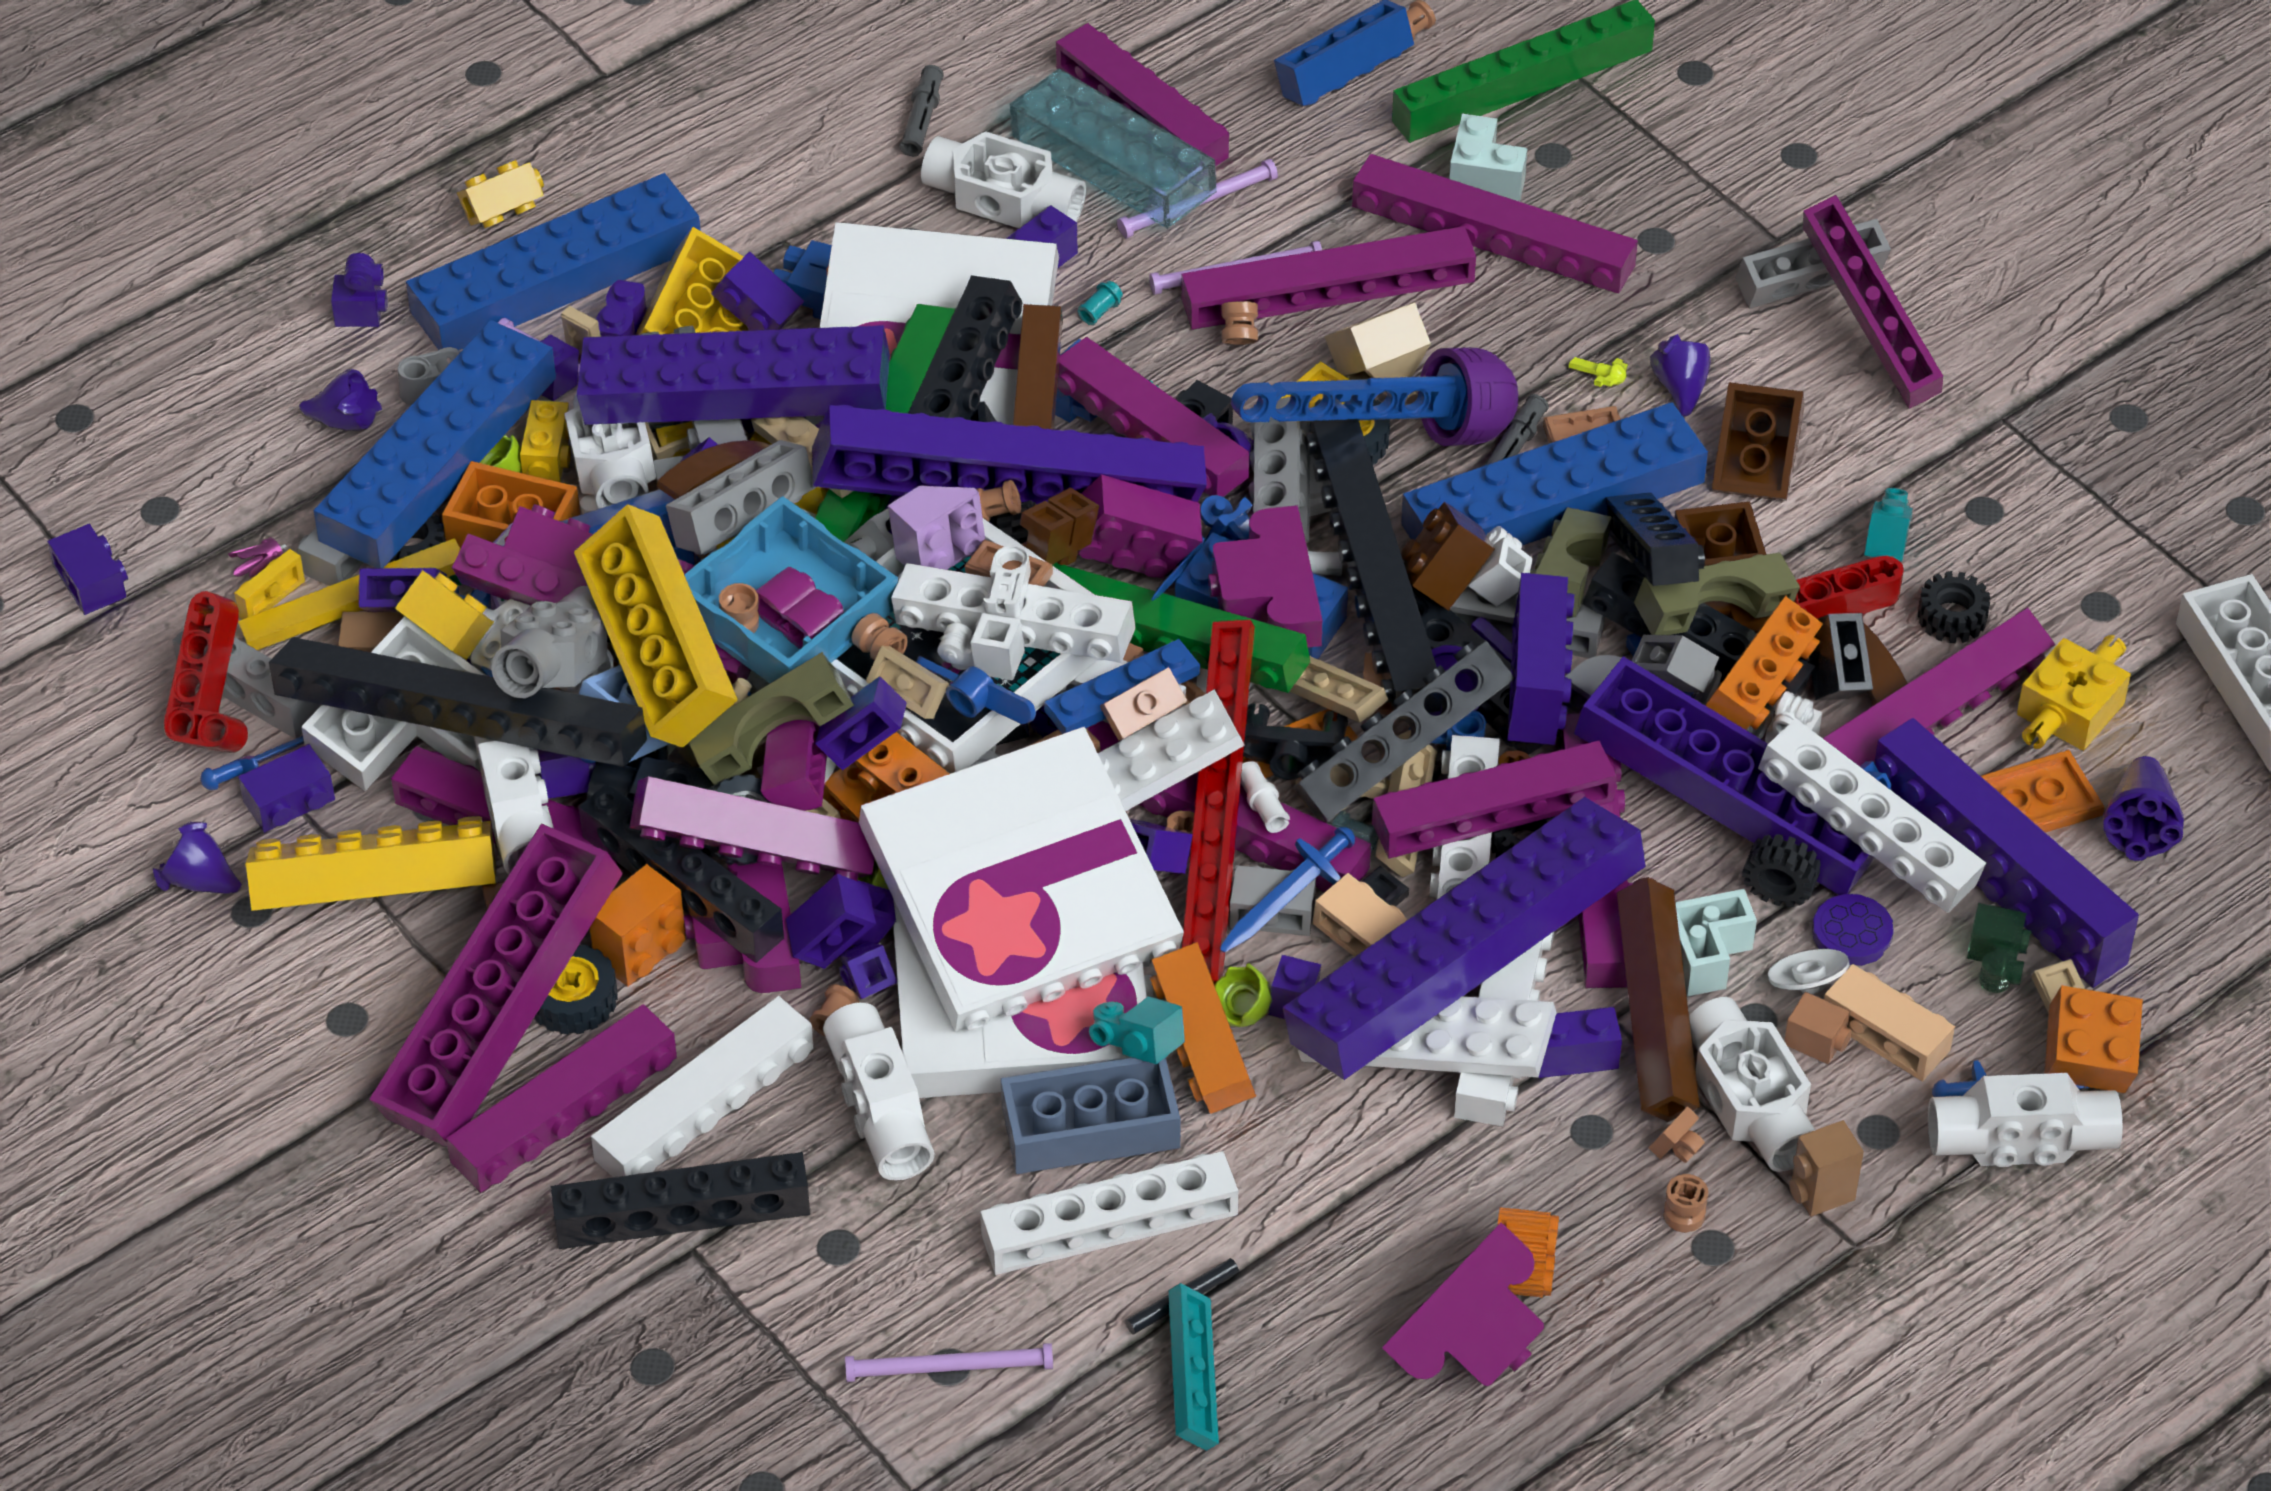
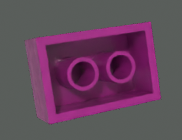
M1102 474L1081 493L1099 505L1092 542L1089 546L1079 550L1077 554L1082 558L1094 559L1111 564L1117 568H1126L1143 573L1149 577L1162 579L1202 543L1200 504L1198 502Z

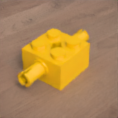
M2105 636L2093 653L2063 638L2022 684L2017 715L2031 722L2022 732V738L2027 745L2030 746L2038 737L2033 748L2041 749L2053 734L2084 751L2125 704L2131 673L2114 665L2126 651V646L2120 638L2110 647L2109 645L2115 636Z

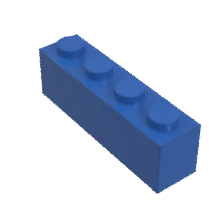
M1382 0L1275 59L1274 63L1283 97L1302 106L1311 105L1326 93L1344 87L1353 78L1373 71L1375 66L1400 56L1402 51L1414 45L1406 8L1391 1Z

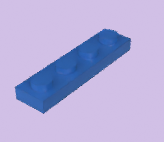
M1177 639L1046 700L1044 712L1062 734L1081 727L1088 728L1106 719L1100 708V705L1168 667L1177 683H1184L1200 675V664L1180 639Z

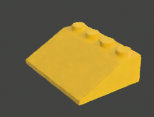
M692 227L676 249L635 335L648 332L674 334V329L686 326H693L696 333L750 331L743 322L728 309L724 308L711 294L723 277L744 256Z

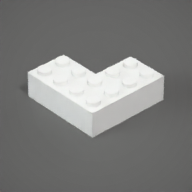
M406 616L371 652L484 675ZM321 705L301 727L304 744H310L318 757L364 791L374 783L416 736L446 758L463 765H471L481 772L474 736L326 705Z

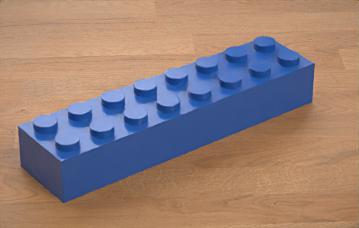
M662 173L407 280L406 287L410 313L438 350L447 347L461 350L470 343L490 320L498 323L502 318H507L513 322L515 327L612 286L617 280H626L670 261L692 227L701 231L700 218L669 177Z
M490 320L313 510L318 541L374 568H384L457 488L470 462L480 463L530 408L531 400H537L556 379L553 347Z
M1671 402L1403 493L1401 525L1410 539L1415 540L1424 529L1423 523L1427 515L1433 509H1439L1445 501L1479 524L1486 535L1495 527L1501 526L1512 537L1517 538L1523 546L1551 536L1555 520L1562 519L1567 507L1607 516L1606 497L1651 492L1659 499L1705 483L1708 451L1674 403Z

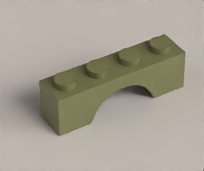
M1567 507L1562 519L1555 520L1551 536L1546 538L1543 553L1539 552L1535 570L1531 569L1530 573L1568 577L1567 593L1574 594L1572 617H1576L1584 600L1588 567H1599L1607 551L1612 517Z
M1780 552L1768 555L1758 554L1746 559L1722 561L1714 565L1704 566V569H1699L1698 582L1652 586L1645 577L1634 604L1651 635H1672L1688 632L1698 605L1702 603L1724 601L1743 608L1754 618L1766 617L1772 614L1785 596L1794 602L1800 586Z
M821 652L726 710L693 738L689 744L700 768L712 783L716 785L719 781L741 775L751 769L753 755L758 744L777 726L793 720H809L822 726L853 707L854 704L841 676L824 653Z

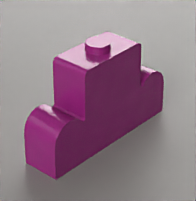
M1298 505L1258 510L1250 518L1248 540L1219 542L1213 545L1212 574H1208L1210 597H1217L1219 610L1303 633L1306 635L1308 648L1322 646L1323 620Z
M758 862L740 866L735 863L727 864L728 871L782 909L784 940L755 963L690 915H684L686 939H695L699 967L701 969H711L743 964L746 985L752 991L758 993H771L801 988L799 959L793 957L786 918L791 913L782 862L781 866H770Z
M1501 1222L1389 1339L1382 1349L1408 1374L1418 1379H1429L1437 1375L1445 1364V1352H1449L1484 1386H1490L1507 1367L1515 1372L1532 1355L1526 1347L1544 1329L1543 1321L1508 1288L1510 1284H1521L1529 1279L1535 1264L1533 1254Z

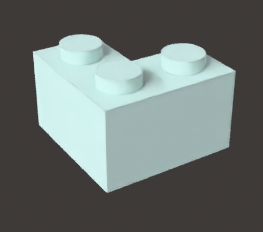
M1462 114L1450 163V179L1520 202L1526 175L1527 148L1496 144L1497 118Z
M1745 889L1676 902L1687 997L1726 989L1730 965L1729 954L1753 950L1757 919Z

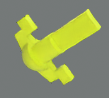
M1574 357L1569 362V368L1596 375L1597 378L1594 380V385L1601 387L1602 385L1622 384L1626 379L1628 364L1623 363V360L1618 358L1612 362L1611 366Z

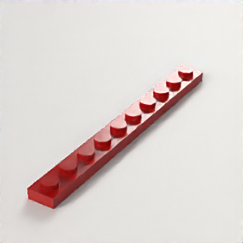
M1251 620L1213 622L1206 694L1215 689L1244 743L1255 626ZM1244 746L1198 771L1182 948L1198 942L1214 986L1223 977L1225 952H1222L1220 947L1227 938Z

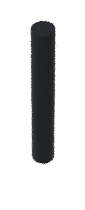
M1229 1258L1185 1285L1204 1294L1239 1273V1269L1235 1261ZM1169 1294L1126 1319L1125 1324L1128 1330L1134 1335L1168 1315Z

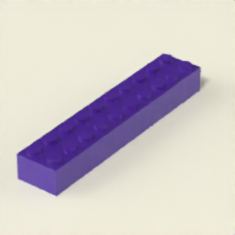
M829 405L812 445L813 487L904 496L918 486L981 488L985 491L1003 486L1005 481L1012 480L1018 489L1021 502L1032 500L1039 504L1043 501H1048L1049 498L1070 487L1082 493L1102 474L1198 502L1207 486L1204 446L1189 445L1186 442L1153 441L1149 438L1116 437L1112 434L1080 433L1075 430L1043 429L1033 425L1026 427L1007 425L998 421L980 422L966 420L961 417L944 418L929 416L924 413L908 414L891 412L887 409L854 408L850 405Z
M1583 797L1283 1007L1290 1044L1343 1080L1347 1079L1645 868L1641 830L1590 799Z

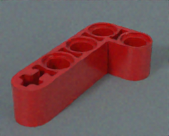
M1879 556L1796 580L1800 589L1794 602L1816 619L1827 614H1864L1889 607L1899 600L1904 567L1894 557Z
M208 591L196 594L191 599L188 607L164 719V730L170 739L203 749L235 753L241 750L247 742V727L243 721L219 713L238 624L239 609L233 600ZM208 644V650L206 654L203 656L204 649ZM200 683L199 690L195 694V689L197 685ZM191 722V728L187 733L188 724ZM225 727L224 736L221 738V731Z

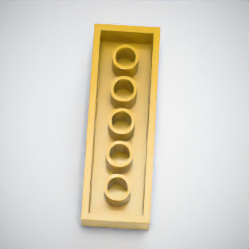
M627 504L577 548L574 554L636 703L639 707H643L644 722L650 736L683 748L738 699L660 517Z
M473 816L459 819L458 825L442 826L441 821H428L419 823L418 829L402 831L401 826L391 825L378 828L377 834L361 835V830H346L338 832L337 838L321 840V835L310 834L297 837L296 843L281 844L280 839L256 842V847L249 849L246 860L251 911L495 884L496 860L491 821L482 822V817Z

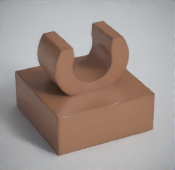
M1687 1106L1652 1143L1649 1149L1661 1159L1672 1148L1675 1155L1687 1163L1705 1144L1704 1140L1697 1133L1689 1130L1699 1117Z

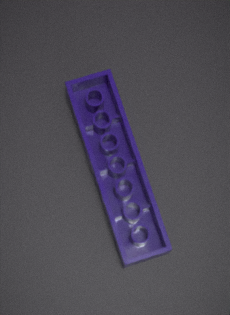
M884 325L584 337L577 399L585 425L825 416L829 405H850L854 408L871 410L886 409L890 353Z
M1624 656L1583 705L1574 731L1575 735L1588 743L1600 741L1606 754L1753 843L1758 838L1762 840L1765 835H1770L1774 840L1776 834L1783 835V840L1788 841L1789 836L1796 838L1795 844L1797 845L1804 842L1808 845L1806 851L1814 850L1817 854L1815 860H1820L1821 863L1817 882L1836 894H1849L1875 859L1872 855L1865 853L1853 840L1841 831L1834 829L1823 817L1811 808L1804 806L1794 795L1778 783L1771 781L1764 772L1758 769L1768 745L1767 742Z
M1914 718L1906 721L1878 740L1874 764L1879 773H1886L1891 783L1890 790L1986 862L1976 885L1983 890L1985 896L1990 901L1996 902L2011 915L2017 925L2024 927L2036 937L2045 950L2054 953L2062 961L2071 959L2079 977L2092 988L2128 965L2139 914Z

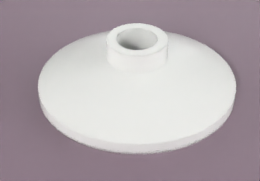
M1833 949L1803 951L1785 957L1775 963L1768 971V978L1775 987L1801 990L1803 994L1805 992L1815 994L1822 991L1826 984L1839 978L1848 970L1849 959L1845 953Z

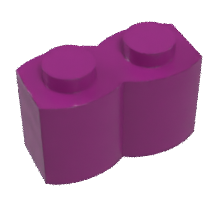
M789 566L756 590L758 594L757 611L759 616L769 626L781 631L799 649L803 647V639L806 636L813 639L844 613L841 602L835 596L816 589L814 581L808 574L799 572Z

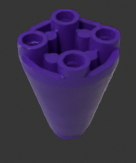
M2149 756L2138 757L2128 766L2104 811L2103 830L2109 842L2120 851L2125 852L2129 859L2142 861L2147 857L2168 851L2183 838L2184 814L2163 767L2155 758Z

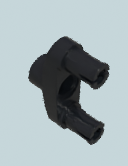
M1256 703L1249 704L1247 707L1243 756L1251 760L1270 764L1271 771L1280 779L1299 778L1298 773L1316 759L1320 765H1323L1333 757L1329 749L1345 738L1348 717L1338 713L1336 721H1333L1334 711L1326 712L1323 717L1322 731L1267 726L1270 717L1269 708L1260 704L1258 713L1255 714Z

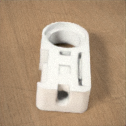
M1009 545L1000 548L995 553L990 569L992 581L990 597L983 598L986 614L1012 618L1020 616L1031 573L1029 555L1023 547ZM1012 560L1022 563L1020 567L1012 570L1002 567L1004 563Z

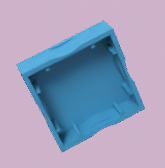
M784 496L780 497L745 525L731 542L709 554L684 574L713 642L769 683L774 682L821 652L824 653L830 663L836 660L854 645L852 643V634L862 618L871 613H878L885 619L894 611L891 597L898 584V577L859 549L837 539L822 523ZM789 566L799 572L808 574L814 581L816 589L835 596L841 602L844 613L813 639L806 636L803 639V647L799 649L781 631L769 626L760 616L759 627L753 633L719 609V595L726 586L734 583L747 584L757 590Z

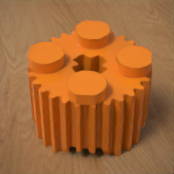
M1500 1207L1497 1225L1502 1222L1522 1241L1533 1254L1535 1262L1529 1279L1521 1284H1510L1508 1288L1515 1295L1551 1296L1559 1216L1551 1215V1212Z

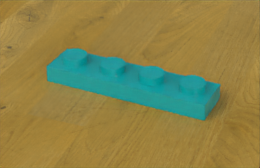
M1179 1283L1168 1290L1176 1436L1207 1451L1219 1444L1211 1299Z

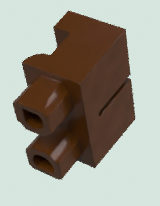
M1070 487L1049 498L1048 501H1043L1022 512L1020 525L1029 531L1027 541L1021 545L1050 564L1057 562L1060 565H1069L1075 562L1078 551L1089 546L1092 542L1099 505Z

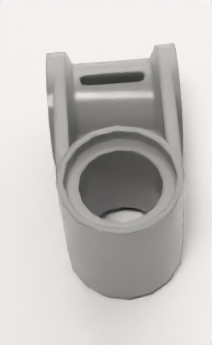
M447 347L419 356H409L399 362L398 379L402 401L412 405L449 365L447 358H450L452 362L460 351L456 348Z

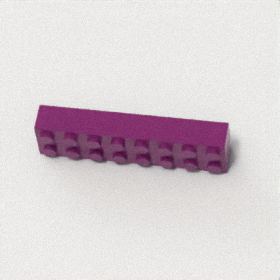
M542 823L540 824L369 1100L387 1120L447 1147L446 1138L471 1121L623 873L607 851Z

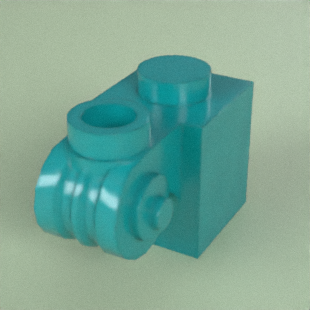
M1887 488L1883 500L1875 501L1864 556H1891L1902 562L1913 514V508L1908 506L1907 491L1898 488Z
M1148 996L1127 1013H1124V1006L1119 1002H1105L1099 1004L1093 1010L1095 1021L1089 1028L1091 1039L1099 1046L1110 1044L1122 1048L1123 1055L1158 1064L1185 1042L1183 1012L1180 1005Z

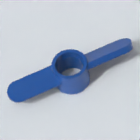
M921 656L918 657L916 663L953 682L947 687L946 695L953 707L961 714L973 718L984 707H987L1019 724L1030 723L1034 720L1036 710L1030 700L995 684L981 669L970 666L961 675H958Z

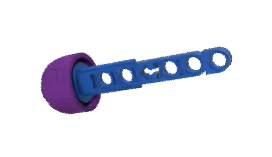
M1471 347L1440 348L1428 357L1420 377L1277 382L1273 385H1270L1268 382L1247 383L1234 392L1231 398V405L1233 410L1244 421L1251 423L1269 422L1270 417L1279 422L1347 419H1421L1428 435L1439 445H1476L1497 437L1513 420L1518 407V385L1511 369L1492 352ZM1414 391H1418L1417 399L1413 403L1405 405L1407 396ZM1382 392H1387L1385 400L1381 404L1373 406L1376 396ZM1323 394V398L1317 406L1308 408L1309 402L1314 396ZM1291 395L1290 401L1286 406L1276 409V404L1281 397ZM1258 396V400L1252 408L1243 410L1245 402L1250 397Z

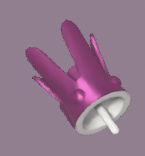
M269 537L262 540L257 546L228 553V556L231 558L239 557L246 559L252 557L234 569L233 574L239 577L249 573V577L253 578L266 568L272 560L280 557L283 554L282 549L286 548L287 545L280 546L274 538Z

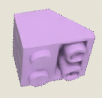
M918 486L888 505L896 559L904 566H906V563L948 570L968 556H972L985 539L980 496L975 488Z

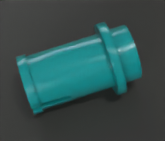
M1112 281L1099 283L1096 287V292L1078 307V315L1088 325H1095L1111 307L1115 308L1120 305L1121 298L1123 297L1122 290Z

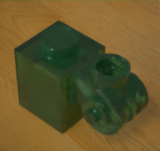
M1978 903L1967 959L1982 962L1979 976L1980 985L1986 991L1992 993L2004 992L2011 984L2020 986L2025 962L2017 960L2018 953L2027 954L2031 930L2023 929L2026 913Z

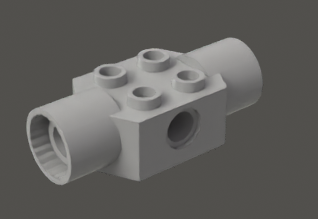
M580 586L574 589L558 603L548 601L536 602L501 629V648L493 657L491 669L495 682L505 693L517 698H526L534 695L541 688L575 687L607 660V631L589 587ZM530 660L533 666H531L527 661Z

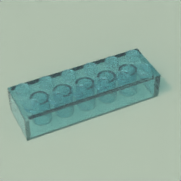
M1060 68L1009 104L1012 136L1024 144L1050 151L1051 160L1136 211L1146 214L1151 220L1167 229L1217 192L1215 159Z

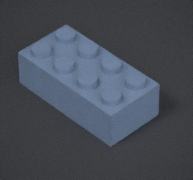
M1132 1057L1001 1078V1106L1016 1174L1180 1148L1181 1118L1166 1057L1158 1064Z

